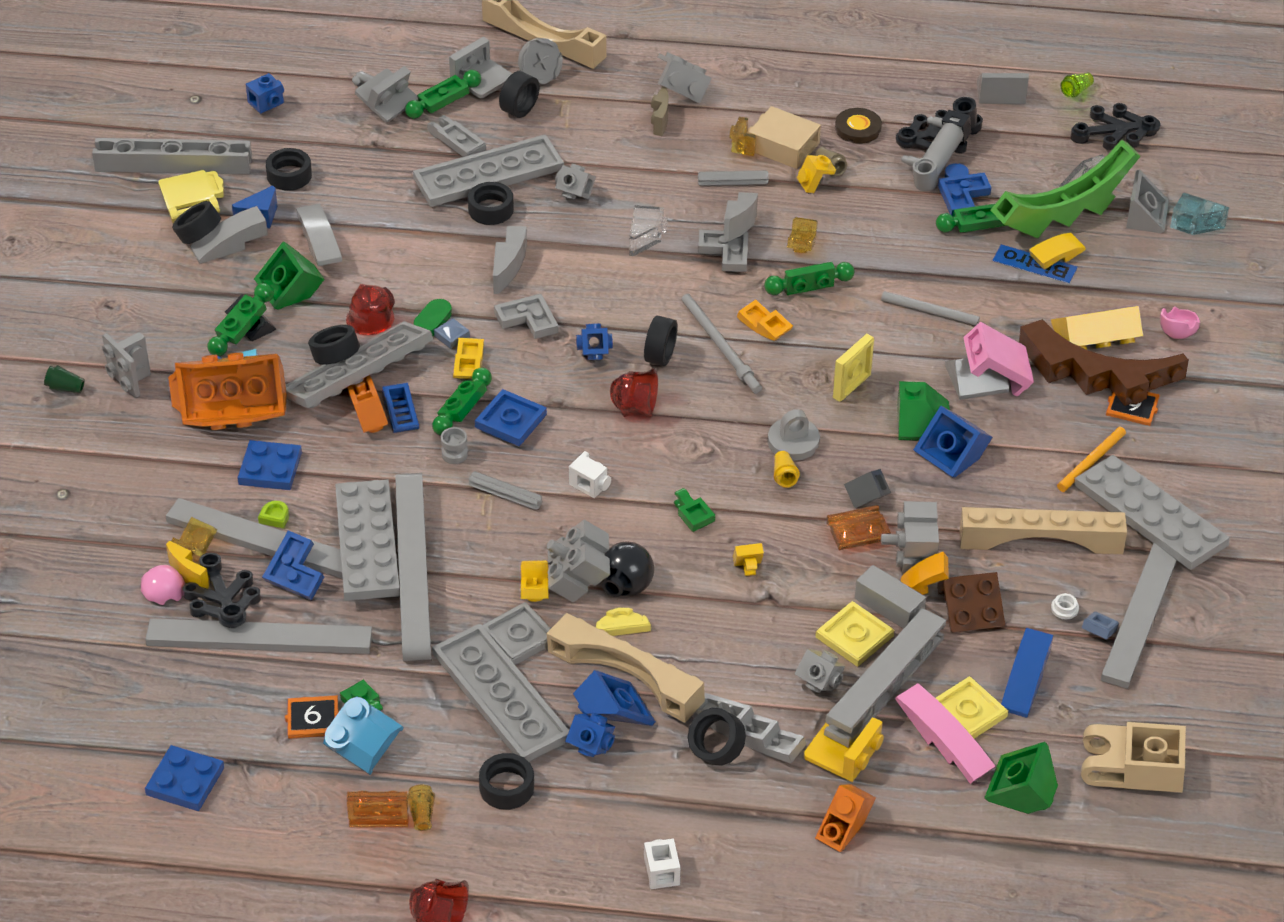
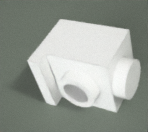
M584 451L569 465V485L595 498L610 486L611 477L607 475V467L603 466L600 462L590 459L588 452Z
M657 839L644 843V860L649 877L650 890L680 885V864L674 839Z

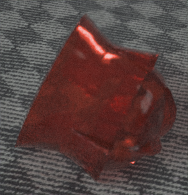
M360 284L351 298L350 310L346 316L347 325L353 326L355 332L362 335L378 334L388 329L395 319L394 312L392 311L395 304L393 294L387 287L382 288L377 285Z
M656 368L644 372L629 371L612 381L610 397L616 408L621 410L623 417L637 413L644 414L649 418L652 417L658 393V372Z
M435 879L413 889L410 894L409 906L415 921L462 922L469 898L468 882L466 880L446 882Z

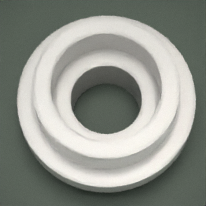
M1063 593L1052 601L1051 611L1060 619H1072L1079 612V604L1074 596Z

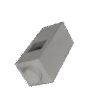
M874 565L856 580L855 599L903 629L922 608L925 609L926 597Z

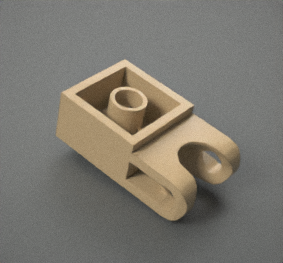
M1127 722V726L1089 725L1083 733V743L1089 753L1097 754V756H1089L1084 760L1081 768L1083 781L1092 786L1183 793L1186 726Z

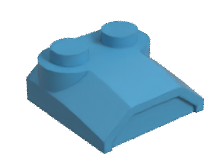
M355 697L344 704L328 726L323 744L371 775L375 765L404 727L370 705L365 699Z

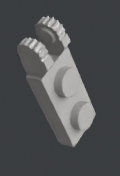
M445 115L438 118L440 125L434 121L427 124V129L433 137L440 139L462 157L486 151L484 141L457 121H453Z

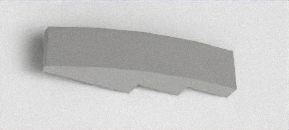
M315 204L296 208L297 217L302 224L303 234L308 241L309 251L317 265L322 266L342 262V256L335 236L321 205Z
M705 693V702L692 715L695 718L703 710L722 708L738 717L744 725L746 733L744 746L788 763H792L806 746L804 736L780 730L778 721L754 715L752 706ZM720 720L710 726V728L729 738L730 729L725 721Z

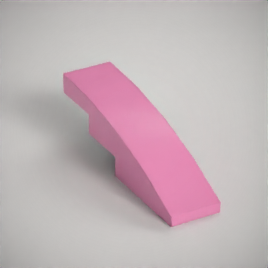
M917 683L895 698L927 744L934 743L949 764L954 762L970 784L995 768L994 763L961 723L920 684Z

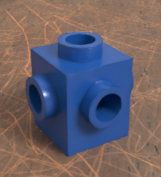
M270 73L246 83L247 101L260 114L284 103L283 84Z
M601 323L586 324V329H581V335H576L577 350H582V355H588V360L603 359V354H609V349L613 348L612 333H608L607 328H601ZM590 338H597L599 344L596 347L590 346Z
M592 713L591 716L576 714L565 742L579 747L578 752L589 757L605 754L614 743L615 735H613L615 726L608 724L606 717L596 713Z

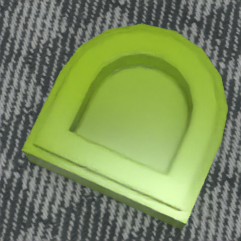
M281 501L266 503L260 511L258 523L284 529L289 519L288 506Z

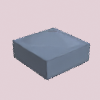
M452 318L434 329V336L452 349L458 345V338H469L470 331Z
M1094 611L1084 619L1082 628L1104 639H1108L1117 631L1119 622Z

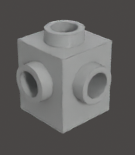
M573 163L571 168L562 165L555 178V188L563 191L562 196L575 200L576 196L589 199L596 176L585 173V167Z
M807 649L795 675L807 681L806 686L815 692L833 691L840 685L843 679L842 672L845 666L837 662L839 657L829 651L823 650V652H820L819 650Z

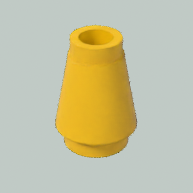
M779 451L774 456V480L782 487H792L799 479V469L788 452Z

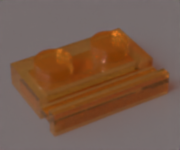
M878 505L827 515V525L831 528L830 532L838 550L881 542V534H891L883 514L879 511Z
M347 792L349 827H409L407 792Z

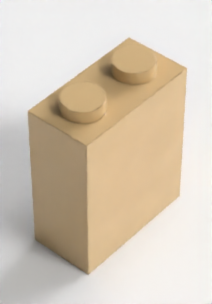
M771 106L765 114H761L756 124L748 129L746 139L748 140L747 150L798 169L805 161L807 155H810L819 145L821 125Z

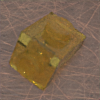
M739 116L736 125L731 126L729 138L732 139L731 152L754 156L756 136L747 133L748 118Z
M795 217L793 219L792 232L788 237L787 248H793V251L797 253L812 251L815 245L818 221Z
M191 517L181 538L176 539L173 537L171 542L190 550L192 556L194 554L201 557L206 553L218 529Z

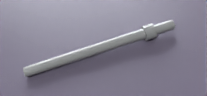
M685 294L682 297L683 303L735 368L738 378L743 383H746L753 393H759L762 390V386L755 379L752 369L741 361L691 295Z

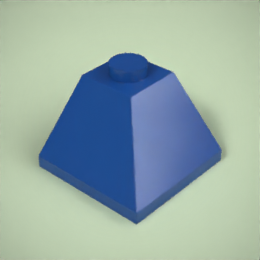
M940 406L913 450L955 478L980 459L993 437L968 420Z
M594 670L573 693L579 703L578 708L583 714L591 716L592 713H596L611 721L653 726L656 722L629 681Z

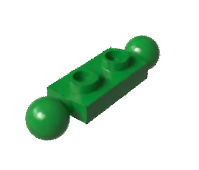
M473 69L465 72L463 79L454 75L417 95L418 101L411 100L406 104V115L416 119L423 114L424 109L433 113L469 94V87L474 88L480 85V73Z
M995 204L955 209L953 216L943 213L936 219L937 229L944 233L950 232L954 226H957L961 233L1006 225L991 211Z
M833 262L786 270L784 279L774 275L768 277L765 280L764 288L770 295H778L783 289L786 295L833 287L834 279L836 278L843 282L849 281L853 278L855 270L853 265L848 262H841L836 268Z
M267 283L258 284L254 289V297L252 298L245 294L215 328L217 336L212 337L207 344V349L211 355H224L228 349L227 343L231 342L237 345L267 310L265 303L271 301L274 296V290L271 285Z
M480 367L475 369L472 373V381H463L450 398L445 401V404L437 412L438 416L432 422L433 431L437 435L441 436L444 430L453 427V422H462L487 391L486 387L492 381V374L487 368Z

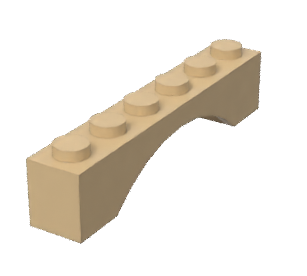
M482 0L483 21L528 41L534 38L549 39L557 44L559 52L563 56L593 69L607 57L605 34L588 27L570 31L550 26L532 15L518 0Z
M962 507L959 528L960 549L988 550L1012 540L1048 537L1077 543L1096 554H1123L1127 536L1126 517L1124 512Z
M566 613L546 633L549 653L570 664H602L630 673L641 680L653 692L663 712L684 723L705 702L704 682L699 678L677 669L672 664H667L655 658L648 652H643L631 646L628 642L622 641L608 634L605 630L586 623L581 618H576Z

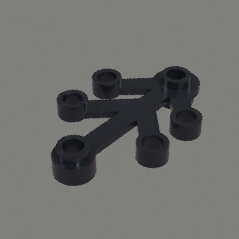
M1123 103L1114 104L1113 116L1105 114V109L1102 106L1094 105L1090 110V118L1102 121L1108 125L1088 127L1086 123L1078 122L1072 127L1070 138L1075 143L1083 144L1088 142L1090 135L1113 133L1112 135H1106L1103 139V148L1106 150H1113L1125 135L1126 142L1132 148H1136L1144 136H1154L1159 131L1161 123L1154 116L1146 115L1141 117L1127 111V106ZM1117 118H1124L1130 122H1124Z
M938 110L935 113V117L943 119L947 111ZM917 114L914 116L910 127H903L896 134V143L903 148L917 146L927 150L932 142L926 139L934 140L941 128L930 124L925 131L918 132L919 129L927 127V116ZM977 114L976 126L971 129V135L977 134L982 129L983 118L979 114ZM967 141L965 143L960 142L954 152L959 154L965 153Z
M217 553L203 554L199 558V565L207 568L208 577L215 591L200 587L197 583H186L182 588L183 597L186 600H193L189 604L190 614L197 618L205 615L219 618V623L222 626L237 628L246 621L245 610L250 605L257 604L261 600L260 589L250 587L253 585V573L249 570L239 571L236 574V579L226 588L220 574L222 569L220 555ZM246 588L243 592L244 596L237 603H233L232 600L241 589ZM198 598L221 604L222 608L206 604L204 600Z

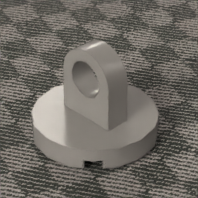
M546 38L529 40L522 47L518 58L520 71L537 78L539 84H547L552 79H555L560 73L563 62L562 53L559 52L557 44Z
M799 409L787 412L781 420L776 421L770 427L768 432V445L774 454L779 451H786L793 461L811 457L820 444L819 430L813 423L808 421L805 413Z

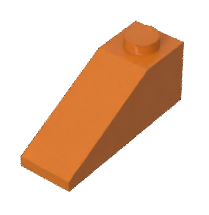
M370 375L364 377L362 382L347 387L363 433L368 431L374 433L388 425Z

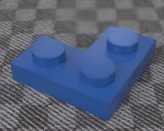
M985 172L938 179V188L952 216L955 209L975 207L972 200L973 197L991 195V186Z
M288 530L262 576L264 581L312 601L325 578L322 573L303 565L314 545L312 540Z

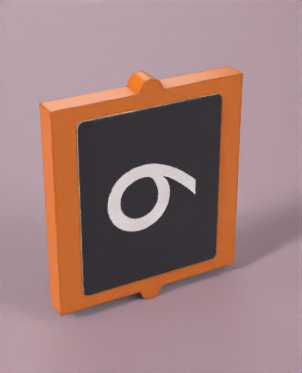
M1113 392L1112 396L1108 398L1109 406L1106 415L1150 426L1154 414L1158 412L1157 403L1160 395L1148 392L1147 399L1141 403H1132L1124 406Z
M338 695L288 698V714L285 715V721L288 722V739L324 737L326 729L339 713Z

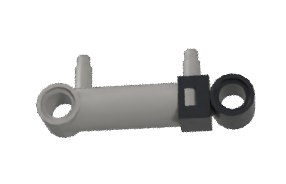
M960 97L953 102V111L948 110L943 119L931 116L927 118L928 124L941 129L922 158L902 156L901 161L903 163L913 166L914 185L918 190L930 191L937 186L938 176L960 142H966L971 134V129L976 126L977 108L976 101L973 98Z

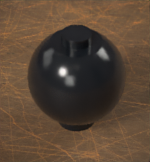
M619 542L612 545L609 551L605 553V556L610 558V575L602 580V587L608 595L612 597L634 596L649 586L654 576V562L650 553L643 546L635 542Z

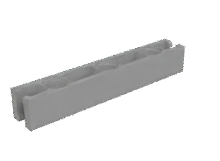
M96 138V148H93L92 152L95 172L191 173L205 170V172L216 171L217 174H250V163H252L251 141Z
M922 608L826 715V723L829 726L825 728L824 735L849 748L871 718H875L943 641L944 634L939 631L946 626V619Z

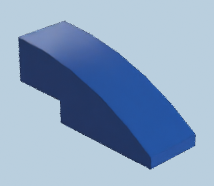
M1030 628L1025 629L1001 703L1008 710V713L1028 718L1051 651L1053 635Z

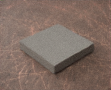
M526 602L482 625L515 665L548 647L546 633L551 628Z

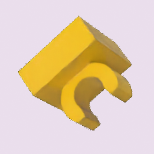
M762 543L735 546L733 553L734 566H743L745 576L756 575L757 564L762 562L764 554Z

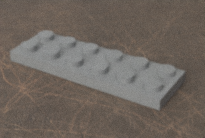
M545 134L414 170L413 179L429 206L433 207L468 197L470 190L480 183L499 182L509 186L561 170L564 162Z
M403 321L360 344L358 352L350 358L338 363L323 364L286 384V399L306 408H314L329 396H336L342 392V389L362 382L364 377L382 371L384 366L392 362L401 361L406 354L423 349L425 344L433 340L431 331Z
M1114 455L1109 456L1075 478L1074 486L1110 512H1124L1126 524L1151 542L1157 544L1190 570L1229 546L1230 537Z
M389 479L335 484L344 601L400 596Z
M477 624L432 647L433 655L512 753L520 755L530 762L566 743L569 729L481 624Z

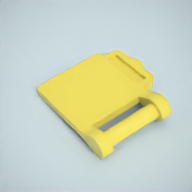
M200 170L158 181L173 224L182 213L189 209L186 207L191 208V206L204 201H210L217 212L220 213L216 198L224 197L223 179L218 176L216 171L205 172V170Z

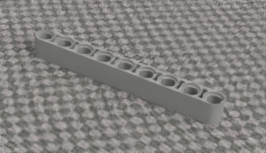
M422 473L395 474L403 662L431 660Z

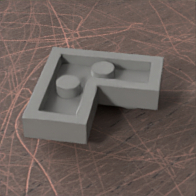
M699 230L698 253L723 254L722 271L747 272L748 232L729 242H725L724 231Z
M542 294L494 305V313L502 329L527 323L534 339L558 333V324Z

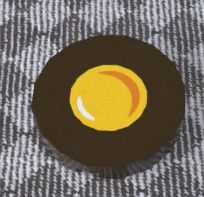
M866 108L846 109L836 117L835 121L837 135L845 141H848V139L854 140L853 143L856 144L869 143L877 139L882 129L880 116Z

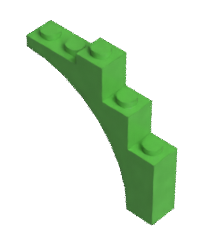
M1121 140L1095 167L1072 182L1048 192L1032 195L1015 194L1005 191L991 211L1004 225L1038 239L1052 220L1070 227L1084 208L1102 215L1116 197L1112 193L1113 190L1141 156L1126 141Z

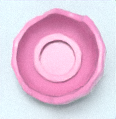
M1173 307L1167 313L1166 309L1163 308L1160 314L1161 328L1167 336L1173 339L1190 337L1199 329L1200 319L1195 312L1190 310H1179L1177 307Z
M159 565L151 568L143 575L141 579V592L148 601L164 605L169 599L179 601L182 598V588L185 585V581L174 567Z

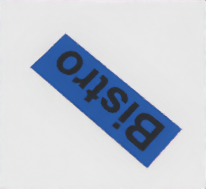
M1002 244L992 260L1066 283H1070L1078 268L1077 266L1057 261L1044 270L1030 256V252Z

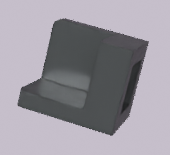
M881 469L866 473L844 484L855 508L891 493Z

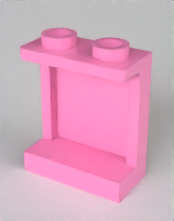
M982 322L978 323L963 337L972 374L979 377L988 368L1009 378L1012 394L1015 396H1019L1034 383L1026 346Z

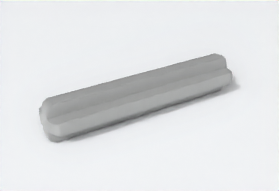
M766 170L706 171L698 173L699 186L766 185L769 181L768 171Z
M476 471L472 472L469 477V485L471 487L534 510H538L542 505L543 501L540 494Z

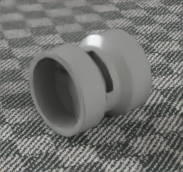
M457 427L444 430L441 434L443 460L449 464L464 462L468 457L466 432Z

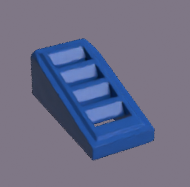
M408 383L382 387V398L393 433L419 429ZM401 398L404 399V400H402V401L392 402V400H395V399H401ZM405 405H406V408H399V409H394V408H393V407H399V406H405ZM402 413H408V414H409V415H405V416L396 417V414H402ZM411 420L410 423H404V424H398V423H397V422H400V421Z

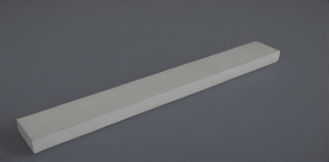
M181 498L177 499L166 515L167 523L270 556L275 555L287 533ZM312 541L314 545L303 565L343 579L340 549Z
M1153 543L1101 675V681L1126 689L1130 685L1177 563L1175 558L1155 543Z
M150 619L145 640L146 646L370 654L373 632L372 626L245 622L237 628H228L222 626L219 621Z

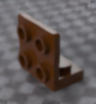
M997 572L949 577V579L937 583L938 594L945 595L951 633L1005 626Z

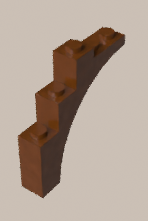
M1043 319L1020 326L1019 343L1026 346L1028 358L1045 380L1051 383L1071 376L1086 395L1109 388L1124 406L1132 403L1138 404L1147 399L1148 391L1186 378L1189 359L1184 353L1149 360L1122 359L1086 350L1066 340L1056 333Z

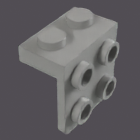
M485 37L476 40L449 56L450 77L457 75L460 79H463L465 72L472 69L480 73V85L474 88L469 87V92L478 98H484L503 87L505 81L512 74L490 59V41Z
M669 52L665 56L659 53L657 58L667 62L658 84L700 103L712 79L705 75L707 70Z

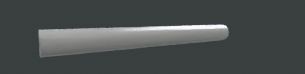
M886 291L883 292L881 301L974 326L980 320V316Z

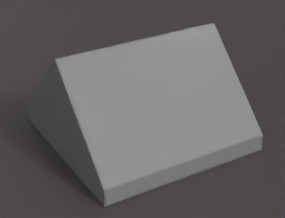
M982 73L977 78L979 103L1025 104L1029 73Z
M1140 169L1135 172L1126 228L1162 233L1165 230L1169 200Z
M968 358L945 361L946 369L959 400L1009 392L1008 378L990 368L977 377L970 371Z

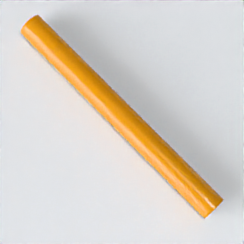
M1118 427L1057 484V488L1061 492H1065L1072 486L1077 476L1090 469L1126 434L1125 429Z

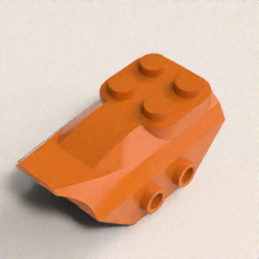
M239 352L228 354V358L218 359L217 355L203 356L200 361L175 363L176 370L168 377L172 407L181 413L182 423L185 425L211 426V430L227 428L226 424H236V427L242 428L252 426V422L284 416L286 412L287 393L284 369L278 354L244 357L243 353Z

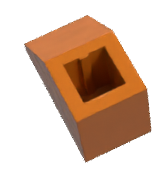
M852 784L839 785L815 839L842 852L864 825L876 797Z

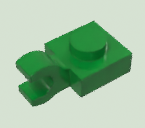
M685 488L675 492L678 499L674 501V504L678 508V516L692 532L715 522L714 512L701 497L693 500Z
M364 679L340 692V698L344 704L352 698L360 697L379 711L383 710L379 695Z

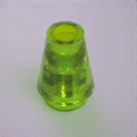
M1089 72L1067 75L1061 82V91L1067 97H1077L1094 83V78Z

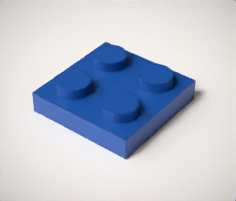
M502 389L476 418L475 428L520 447L545 418L547 407Z
M249 440L238 475V485L291 490L302 454L301 445Z
M170 745L145 787L146 796L199 812L224 770V762Z

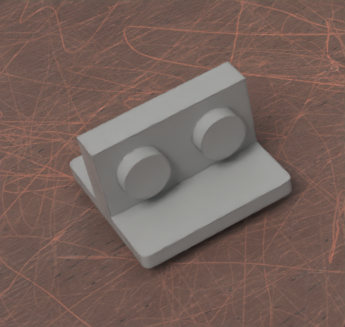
M405 66L395 73L386 68L355 90V95L386 123L405 111V106L409 101H418L417 95L408 88L411 71Z
M138 332L117 343L108 333L102 335L104 344L102 351L106 357L107 364L105 369L111 378H115L125 392H129L134 398L139 397L138 381L151 375L145 337Z

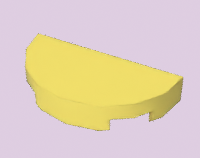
M616 608L607 611L606 615L600 621H597L596 628L605 630L612 636L649 632L651 631V624L645 615L641 616L633 612L631 608Z

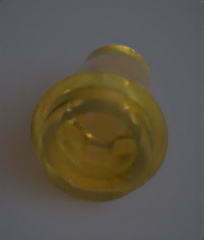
M428 785L412 786L408 790L406 800L414 822V829L418 831L429 830L432 827L435 793L432 792V788Z

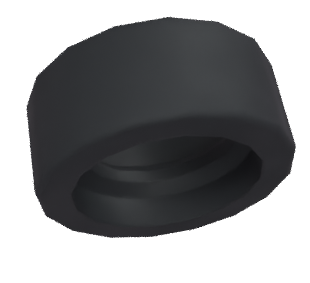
M516 71L511 74L500 92L499 106L501 110L517 118L525 117L532 110L538 99L540 91L538 79L522 71Z
M296 148L276 150L266 160L268 182L276 189L284 191L297 190L304 187L312 178L310 157L306 152ZM285 166L300 167L299 170L289 173L277 171Z
M484 182L474 186L468 193V213L478 223L484 225L504 223L510 219L514 212L513 192L505 184ZM485 200L503 202L495 207H485L479 204Z
M204 201L182 213L176 219L172 228L183 244H191L213 231L219 224L221 217L210 201Z
M658 315L653 318L645 340V362L666 366L669 363L677 339V320Z
M336 325L325 328L315 333L308 341L315 363L325 365L346 360L358 352L360 348L353 326Z
M709 708L703 710L694 718L689 727L687 738L689 748L695 756L711 765L722 766L731 763L740 755L745 745L746 733L744 725L738 717L722 708ZM725 721L730 729L726 745L718 752H708L704 746L705 733L714 722Z
M501 753L487 759L479 770V791L482 799L490 806L503 810L515 809L527 803L534 793V770L531 763L524 757L514 753ZM504 772L515 773L524 779L523 784L511 790L497 789L489 781L497 774Z

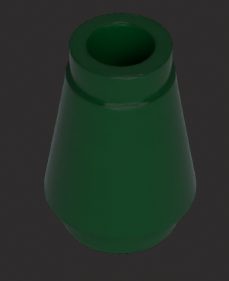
M59 365L56 367L50 366L44 379L45 386H48L50 390L81 393L85 384L84 378Z

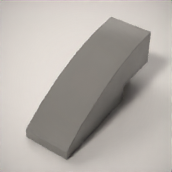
M739 192L737 201H727L724 221L725 242L741 236L755 223L758 193Z
M257 206L239 212L220 222L208 235L190 245L191 251L199 264L246 250L245 242L268 235L266 220Z
M507 226L506 242H496L493 269L494 294H499L505 289L522 266L527 249V226Z

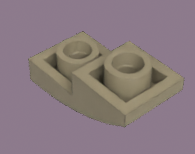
M663 86L658 94L653 96L651 101V108H654L651 117V124H654L653 134L661 137L668 123L669 102L667 88Z

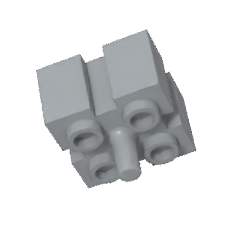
M904 501L903 512H898L897 528L901 529V531H896V534H881V545H896L898 549H901L896 554V567H901L902 575L918 562L938 553L937 502Z
M585 519L575 527L570 528L566 538L562 536L557 541L550 540L547 543L548 564L550 565L548 569V589L574 603L588 592L590 584L596 586L610 575V558L605 556V553L609 551V534Z

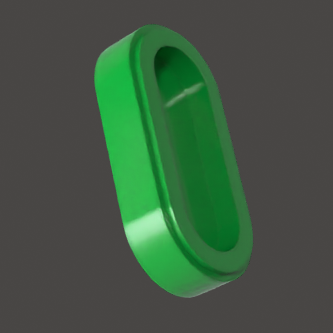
M444 299L430 301L415 318L414 325L430 330L432 336H434V329L446 323L452 316L450 302Z

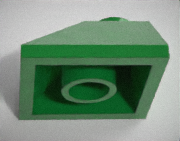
M284 241L254 278L257 284L267 283L272 286L274 296L270 303L277 310L311 298L325 280L312 262Z
M899 381L897 400L898 440L919 441L939 407L943 406L950 410L949 401L926 382Z
M1041 742L1001 755L984 798L988 802L1026 814L1050 808L1058 783L1048 744Z

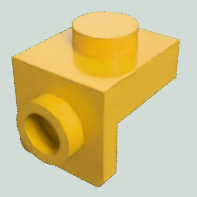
M807 155L798 172L797 180L806 193H815L823 174L834 175L836 169L831 160L824 155Z
M548 561L521 562V599H527L531 602L549 599Z

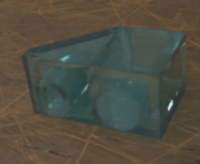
M1183 193L1173 209L1170 228L1191 235L1224 229L1230 207Z

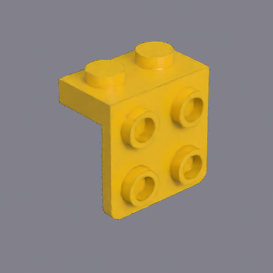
M872 717L849 748L824 735L825 728L829 726V724L825 723L804 751V758L823 769L853 782L860 771L866 768L873 753L881 747L884 740V735L881 734L883 722Z

